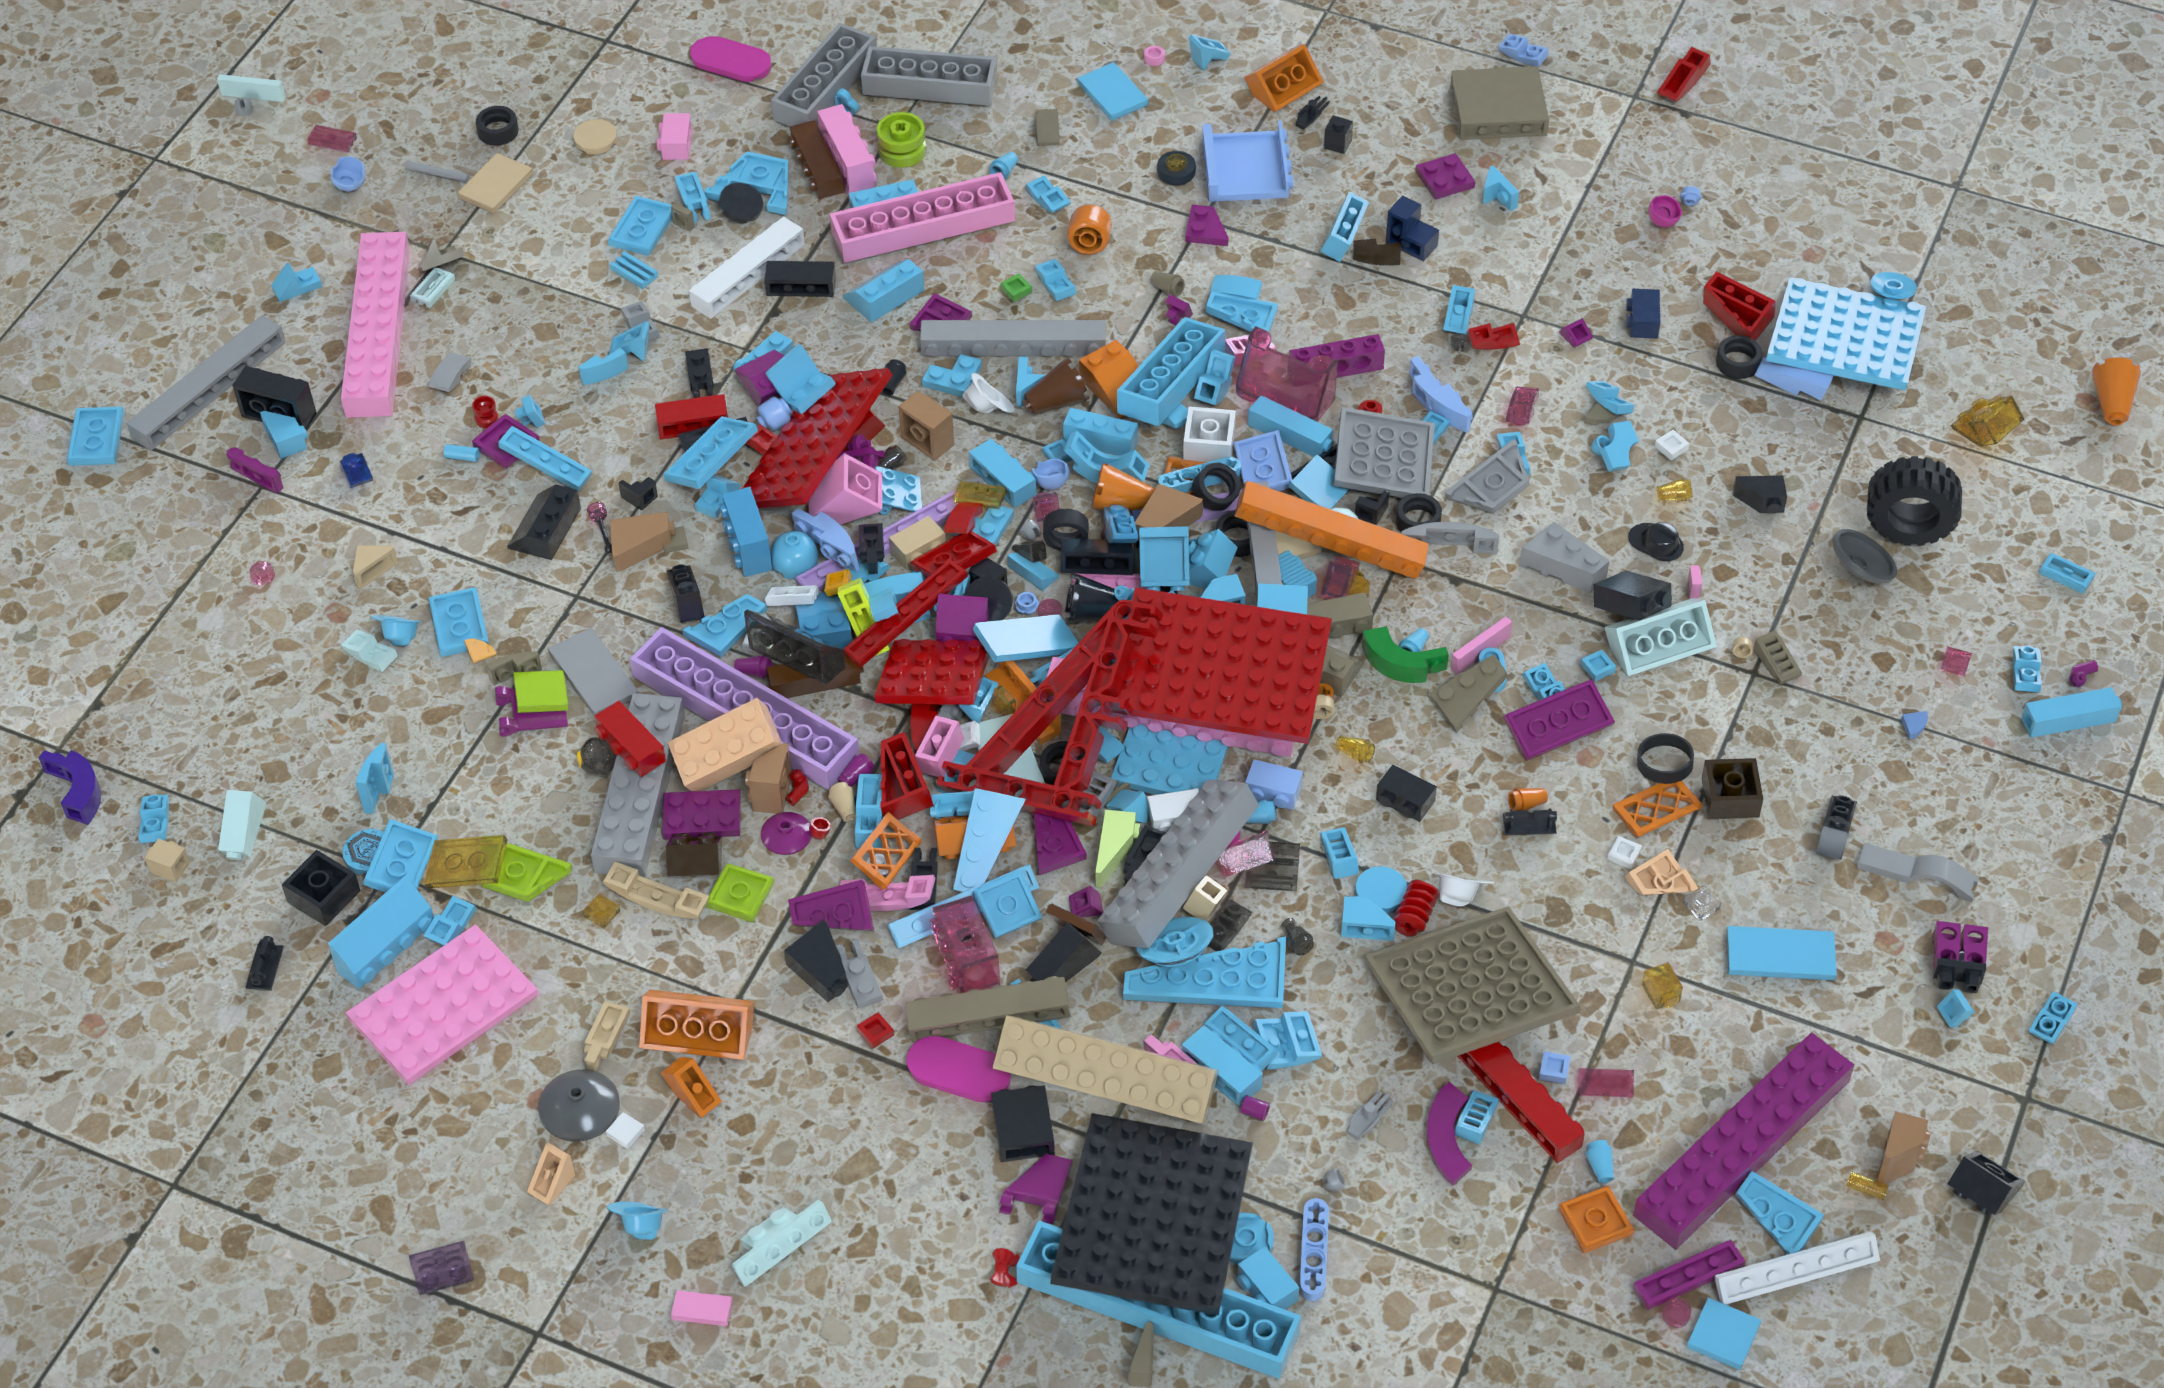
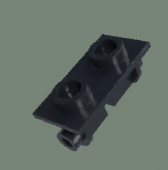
M1548 808V810H1534L1533 812L1528 810L1513 811V809H1510L1509 812L1503 813L1505 835L1557 834L1555 822L1557 821V811H1552L1551 808Z
M264 936L257 945L245 986L246 989L272 991L284 946L275 945L274 939L271 936Z

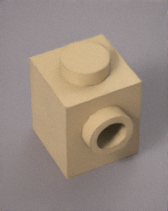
M159 838L153 847L147 850L145 856L150 873L174 882L178 881L190 864L185 848L180 847L173 841L167 842Z
M1206 875L1194 889L1183 909L1194 917L1206 921L1216 910L1228 890Z

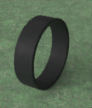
M1670 733L1655 734L1643 740L1638 747V769L1645 778L1661 784L1676 783L1687 778L1693 770V747L1681 736ZM1672 746L1686 753L1690 760L1680 769L1660 771L1649 767L1641 757L1651 748Z

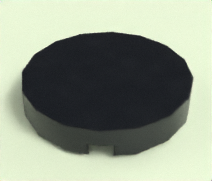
M740 182L725 186L721 191L718 204L723 210L722 213L730 220L738 223H747L748 221L756 220L760 216L764 202L757 189L749 184Z
M981 577L974 580L968 586L964 596L988 598L989 622L1004 620L1010 614L1013 595L1009 586L1003 580L995 577Z

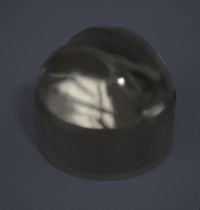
M1465 334L1452 335L1451 346L1453 350L1458 352L1459 348H1461V352L1466 351L1469 347V336Z

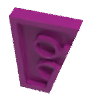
M1034 813L1039 876L1087 859V853L1070 821Z
M863 880L788 899L792 924L795 926L815 927L822 920H825L830 929L874 931L866 886Z

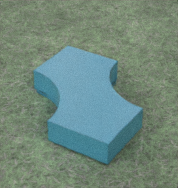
M1631 421L1612 423L1608 427L1609 443L1600 450V453L1608 471L1627 469L1631 465L1629 461L1630 447L1637 444L1639 440Z

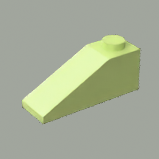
M1105 810L1096 866V887L1101 888L1131 851L1134 845V838H1138L1140 823H1136L1135 812Z

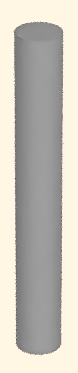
M407 161L405 166L407 170L465 183L470 179L469 174Z

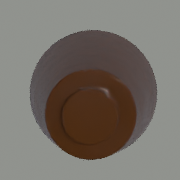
M1069 358L1061 361L1024 394L1025 399L1022 402L1028 413L1032 411L1034 415L1090 399L1089 395H1084L1087 388L1076 367L1071 369L1068 365L1072 362Z

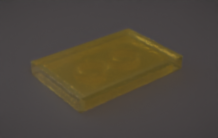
M505 835L435 840L424 885L427 888L498 883L508 839Z

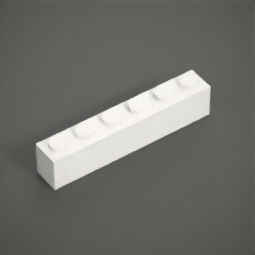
M785 217L773 223L770 228L761 235H758L748 245L741 248L738 253L726 260L720 267L709 273L706 278L689 290L691 307L708 318H713L765 277L767 261H785L805 245L803 228Z

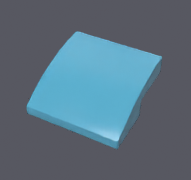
M380 743L369 754L356 779V786L364 813L374 814L379 793H390L394 771L386 743Z
M1308 1011L1283 1012L1279 1019H1256L1252 1025L1254 1031L1279 1052L1265 1067L1266 1070L1302 1065L1322 1057Z

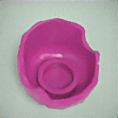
M1668 195L1655 196L1648 207L1649 219L1655 225L1662 228H1669L1675 225L1683 212L1675 198Z

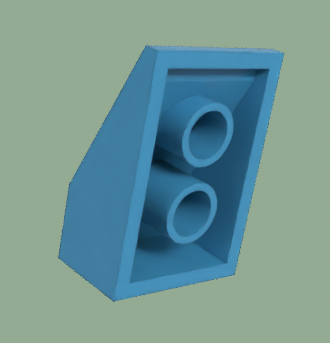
M825 592L819 593L813 604L795 605L804 656L843 650L852 642L849 619L838 594L828 597Z

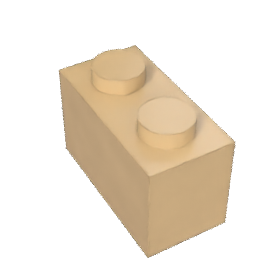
M930 516L889 537L890 553L906 571L912 568L910 564L912 560L946 542L945 532Z

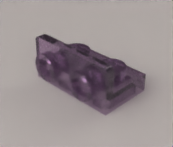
M464 1241L409 1255L419 1295L474 1280Z

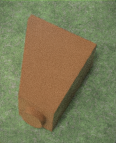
M1158 484L1135 521L1138 532L1137 540L1140 541L1139 528L1186 527L1196 522L1203 515V499Z
M667 512L610 520L612 556L616 571H622L664 550V545L672 542L671 535H676L674 520L669 521Z

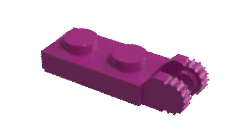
M236 447L228 449L226 454L228 459L231 460L229 463L231 469L276 494L284 488L281 474L277 469L262 464L256 458H250L244 454L242 449Z

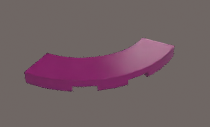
M1448 1082L1437 1094L1430 1108L1427 1121V1144L1437 1169L1454 1186L1472 1170V1164L1460 1151L1455 1138L1457 1117L1466 1106L1469 1098L1452 1083Z

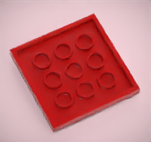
M932 639L894 640L874 695L875 703L974 705L990 655L979 639L970 642L958 641L956 639H950L945 642Z

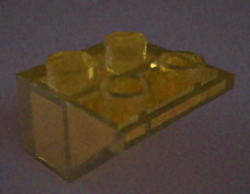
M1997 395L1991 399L1985 400V398H1980L1971 404L1972 407L1957 416L1958 419L1950 426L1954 431L1981 447L1997 444L2025 419L2012 395L2005 397Z

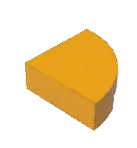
M474 638L464 640L473 664L497 655L494 648L484 641Z

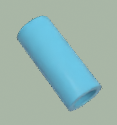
M446 444L444 447V458L478 462L479 448Z

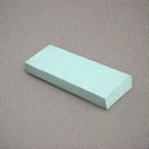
M219 74L217 78L222 96L284 102L285 93L282 81Z

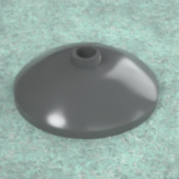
M1840 529L1833 536L1834 552L1840 563L1851 575L1877 584L1889 583L1896 577L1897 566L1893 558L1872 538L1851 529Z
M586 1069L568 1071L554 1078L544 1088L538 1102L539 1117L545 1129L559 1139L572 1142L590 1140L604 1133L614 1123L620 1109L619 1094L614 1083L605 1075Z

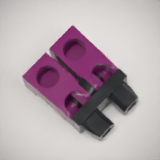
M1936 922L1932 934V944H1934L1933 979H1937L1939 989H1953L1955 981L1964 982V990L1966 992L1978 993L1986 973L1988 927L1964 924L1961 932L1960 923ZM1945 929L1952 930L1954 934H1946L1941 932ZM1970 933H1978L1981 937H1970L1968 935Z

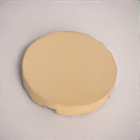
M592 119L583 122L577 126L573 135L576 148L584 150L586 154L590 155L609 151L613 144L615 146L618 137L615 126L609 121L602 119Z

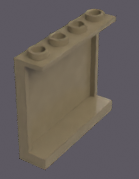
M1538 66L1452 70L1450 88L1454 90L1460 122V140L1547 136L1549 116Z

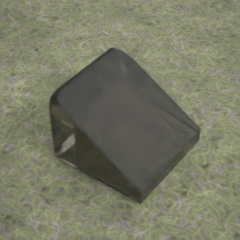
M1024 541L1012 546L1014 552L1030 562L1035 563L1047 558L1045 541Z

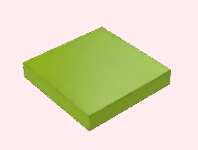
M563 670L513 672L518 713L568 711V698Z
M726 863L709 894L706 908L754 922L775 883L774 877Z

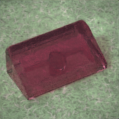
M1578 1068L1579 1095L1634 1097V1070Z

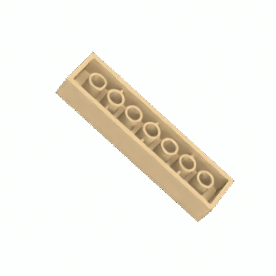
M1007 1015L993 1069L1201 1124L1206 1123L1219 1070Z

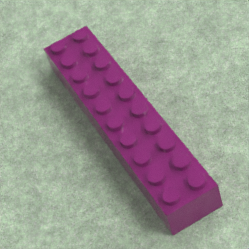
M1811 1032L1636 1199L1633 1216L1673 1249L1677 1250L1739 1190L1751 1171L1756 1173L1850 1082L1855 1064Z

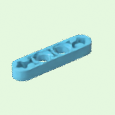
M1234 457L1217 459L1163 474L1158 478V484L1186 493L1193 491L1192 485L1194 481H1188L1184 478L1194 480L1206 465L1211 463L1225 464L1231 467L1239 477L1241 462ZM1209 475L1204 480L1205 487L1224 482L1220 477Z

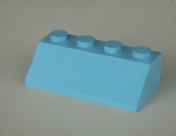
M404 876L328 943L337 973L358 989L371 982L379 971L385 966L390 965L395 957L404 949L409 948L416 938L423 932H426L434 919L431 906L409 878Z

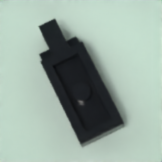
M883 523L858 525L860 560L862 563H867L868 574H878V562H884L883 558H885Z
M1144 825L1124 862L1125 885L1166 832Z

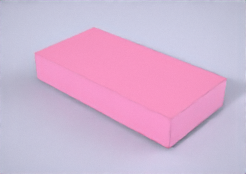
M677 1290L671 1318L676 1321L728 1326L733 1300L731 1296Z

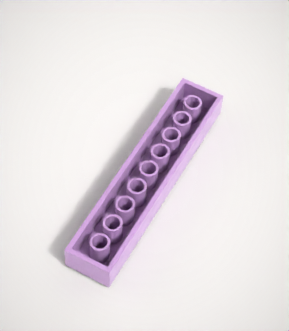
M663 627L630 658L632 673L635 679L665 696L682 697L684 707L708 721L758 698L768 707L781 742L789 744L791 768L793 770H802L808 779L827 790L838 781L837 778L855 755H859L858 739Z

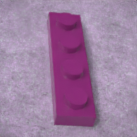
M1730 1239L1634 1282L1633 1289L1645 1308L1650 1310L1714 1281L1715 1275L1745 1267L1746 1261Z

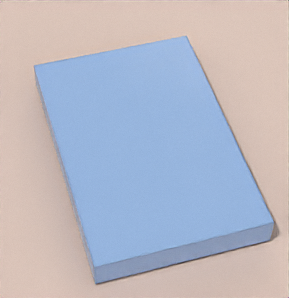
M1279 430L1233 442L1237 459L1241 462L1240 471L1243 482L1247 480L1251 482L1268 481L1269 488L1277 491L1290 488L1288 485L1292 481Z

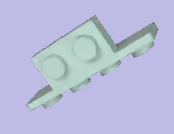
M815 1201L798 1215L782 1207L774 1211L760 1225L751 1228L748 1234L740 1239L744 1248L749 1251L736 1260L732 1267L742 1285L748 1286L831 1223L832 1220L822 1201Z

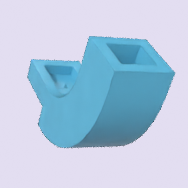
M1078 431L1070 433L1064 451L1075 461L1072 468L1084 478L1098 483L1103 463L1109 464L1144 482L1150 464L1136 450L1123 455L1105 454L1094 448Z

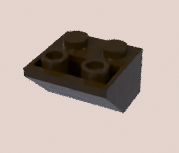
M702 832L700 836L690 837V833L674 834V837H671L666 844L667 876L720 874L722 867V835L716 836V832Z

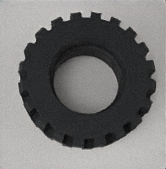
M1911 456L1908 459L1901 457L1895 462L1892 460L1884 464V468L1880 467L1871 477L1867 496V517L1874 530L1878 531L1885 539L1888 537L1891 542H1902L1907 546H1911V544L1922 546L1927 542L1931 544L1938 542L1939 538L1944 539L1958 526L1962 514L1961 481L1950 467L1946 468L1944 463L1940 461L1934 462L1929 457H1925V459L1918 458V456ZM1920 498L1929 502L1924 504H1908L1900 500Z

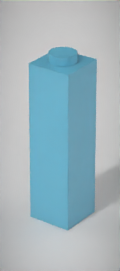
M1262 395L1248 409V426L1263 433L1279 430L1283 443L1312 457L1327 452L1334 445V440H1332L1333 429Z
M2112 687L2028 702L2025 705L2021 719L2030 738L2116 722L2119 712L2122 710V702L2115 695Z

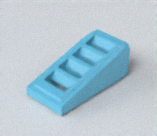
M1345 827L1320 832L1333 877L1338 879L1357 875L1359 873L1358 859ZM1341 839H1342V841L1330 843L1331 841H1336V840H1341Z
M1474 1090L1458 1120L1455 1136L1481 1145L1498 1106L1499 1099ZM1476 1100L1490 1104V1107L1480 1104ZM1473 1107L1487 1111V1113L1485 1114L1480 1111L1474 1110ZM1470 1114H1471V1115H1474V1116H1477V1117H1480V1118H1482L1483 1120H1479V1119L1473 1118V1117L1470 1116ZM1467 1121L1479 1125V1128L1467 1124Z

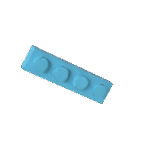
M513 426L499 441V448L570 488L578 490V492L592 476V470Z

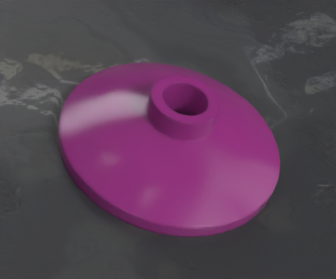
M783 812L775 814L763 824L761 840L764 846L775 854H795L803 850L812 838V834L809 832L810 823L804 816L798 813Z

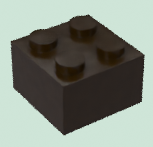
M1756 758L1705 760L1701 779L1708 819L1759 818L1764 799Z

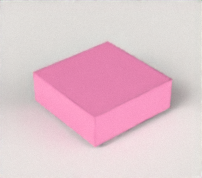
M1690 565L1688 576L1689 599L1700 598L1702 587L1701 570L1699 565Z

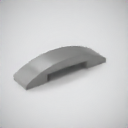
M1433 522L1417 525L1402 531L1403 535L1429 544L1473 546V553H1498L1499 534L1476 525L1459 522Z

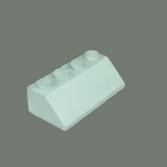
M1692 598L1673 604L1671 607L1640 621L1630 618L1605 627L1610 650L1626 676L1717 647L1704 599Z

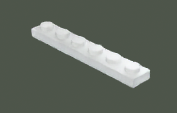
M1870 1231L1715 1275L1719 1301L1726 1305L1880 1261L1876 1235Z

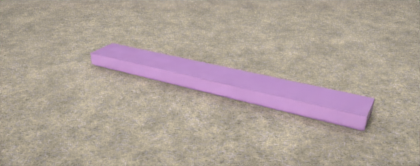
M954 490L884 528V556L890 553L889 537L927 516H930L940 526L947 521L951 511L959 502L966 501ZM858 542L854 545L857 560H860ZM830 558L796 576L795 580L798 586L816 585L820 592L825 589L827 574L846 568Z

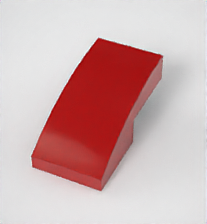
M1491 323L1468 329L1473 349L1494 350L1520 345L1514 323L1493 329Z
M959 502L951 511L946 521L944 532L968 534L975 528V518L983 513V503Z

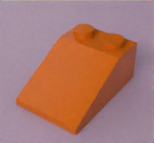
M1114 340L1079 360V374L1084 384L1120 419L1127 417L1117 413V390L1139 366L1131 353L1117 340Z

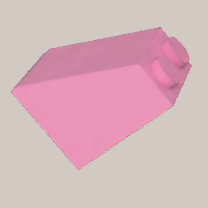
M844 453L833 463L809 499V514L815 517L822 511L841 525L880 512L882 510V473Z

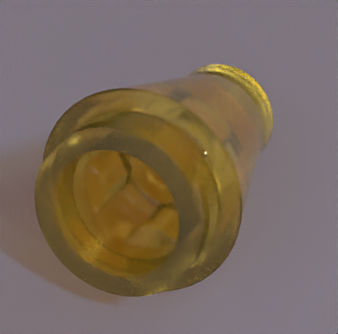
M1684 478L1662 486H1657L1658 500L1687 501V499L1693 498L1690 479L1684 480Z
M1341 735L1337 739L1336 749L1359 763H1369L1374 756L1375 745L1369 739Z

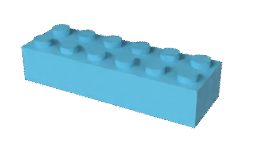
M1184 317L1117 390V413L1151 425L1160 426L1195 387L1199 376L1206 373L1211 351L1217 350L1225 353V329Z

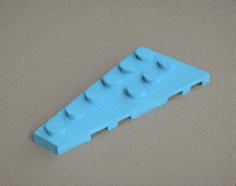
M1286 936L1277 938V941L1264 944L1263 941L1254 943L1253 947L1244 949L1235 947L1203 954L1197 957V959L1180 966L1158 967L1154 965L1125 972L1123 1000L1283 1008Z

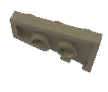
M1493 654L1430 692V694L1457 733L1463 727L1462 723L1469 716L1472 717L1480 703L1485 698H1489L1508 675Z

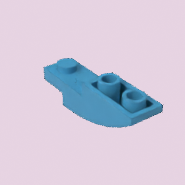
M1122 505L1104 507L1103 517L1106 525L1105 535L1109 543H1136L1138 532L1133 516L1129 515L1128 508H1124Z

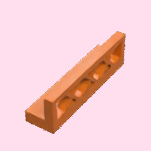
M1013 660L999 662L998 668L985 674V678L999 683L996 694L1013 714L1037 689ZM1060 714L1036 739L1040 745L1061 734Z

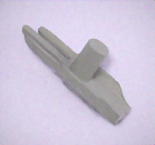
M1380 1091L1367 1104H1363L1351 1117L1347 1134L1358 1140L1363 1135L1369 1133L1391 1106L1393 1100H1389L1377 1113L1391 1094L1389 1092L1386 1093L1374 1105L1382 1095Z

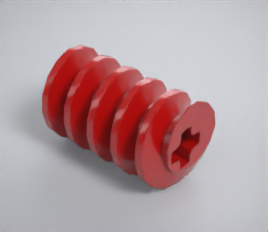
M1416 879L1409 882L1396 916L1393 919L1395 921V930L1406 937H1414L1418 932H1423L1426 928V923L1429 921V915L1432 914L1433 907H1435L1436 899L1439 897V890L1422 880Z

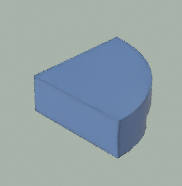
M1927 711L1902 715L1901 721L1909 739L1918 737L1925 729L1928 721Z

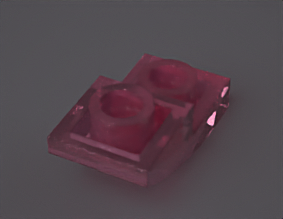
M1515 387L1507 410L1506 422H1513L1515 425L1530 423L1534 415V405L1539 398V388Z

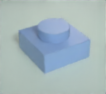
M1544 1051L1539 1079L1566 1084L1571 1056Z

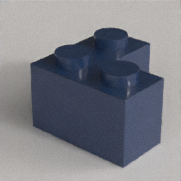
M1402 195L1388 210L1385 243H1400L1402 252L1424 262L1438 246L1439 229L1420 221L1422 204Z

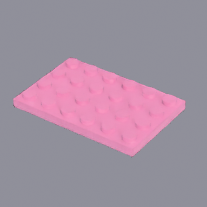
M475 924L346 1012V1016L409 1086L537 997L539 993L538 989Z

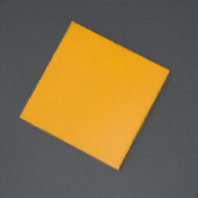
M845 569L826 575L824 591L828 597L837 595L838 587L852 581L851 571Z

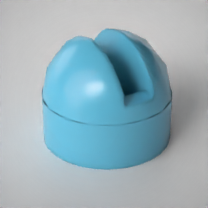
M1604 435L1598 436L1591 444L1592 452L1596 453L1597 456H1602L1600 450L1608 445L1609 438Z

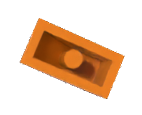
M680 1057L661 1072L673 1093L699 1118L704 1117L722 1102L694 1058Z

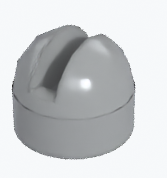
M246 97L237 98L234 104L236 114L239 116L251 114L253 107L250 100Z
M1030 519L1021 527L1019 533L1027 540H1035L1036 537L1040 536L1041 529L1033 519Z
M1334 1168L1324 1175L1323 1183H1327L1325 1188L1328 1191L1336 1192L1346 1188L1345 1179L1338 1168Z

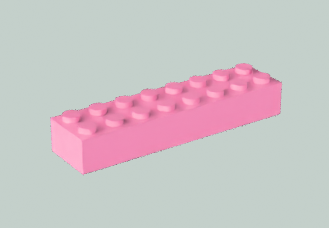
M999 172L830 213L831 233L842 260L846 263L1014 222L1015 201L1002 173Z

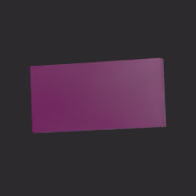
M1592 679L1505 714L1503 717L1526 761L1603 730L1615 723Z

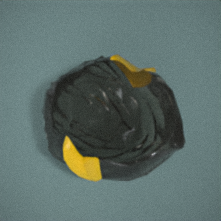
M599 737L589 738L577 752L579 767L589 775L607 778L612 772L616 755L612 752L609 743L605 739L601 740Z

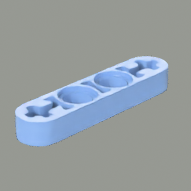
M1318 1198L1307 1201L1303 1212L1300 1293L1303 1298L1309 1301L1321 1299L1325 1293L1329 1208L1325 1201ZM1313 1209L1319 1210L1318 1223H1313ZM1311 1232H1318L1323 1238L1319 1242H1311L1307 1235ZM1315 1256L1322 1263L1317 1267H1312L1306 1263V1260L1309 1257ZM1310 1276H1316L1315 1290H1310Z

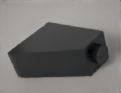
M822 920L784 950L786 965L827 1002L831 1001L834 997L842 995L848 987L846 971L825 920Z
M1067 922L1027 967L1026 971L1032 976L1029 981H1040L1055 976L1058 978L1064 977L1065 982H1067L1096 960L1102 952Z

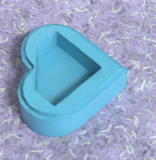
M841 88L834 94L835 106L843 104L846 112H850L851 115L856 114L860 108L859 104L847 90Z

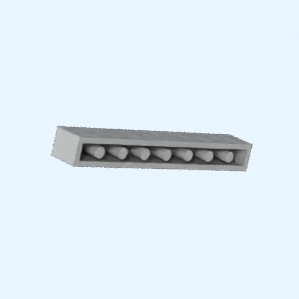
M261 315L175 385L167 389L166 392L151 402L136 416L132 417L127 422L131 438L152 451L228 390L245 366L255 368L284 345L286 341L282 327Z
M921 320V356H960V354L966 356H1087L1106 345V320Z

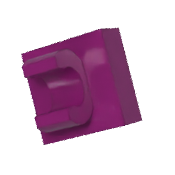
M1168 296L1165 303L1168 308L1166 317L1169 318V323L1176 326L1181 318H1191L1193 312L1189 303L1175 296Z

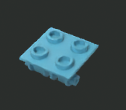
M875 466V470L882 473L881 514H888L892 507L912 512L922 508L919 476Z

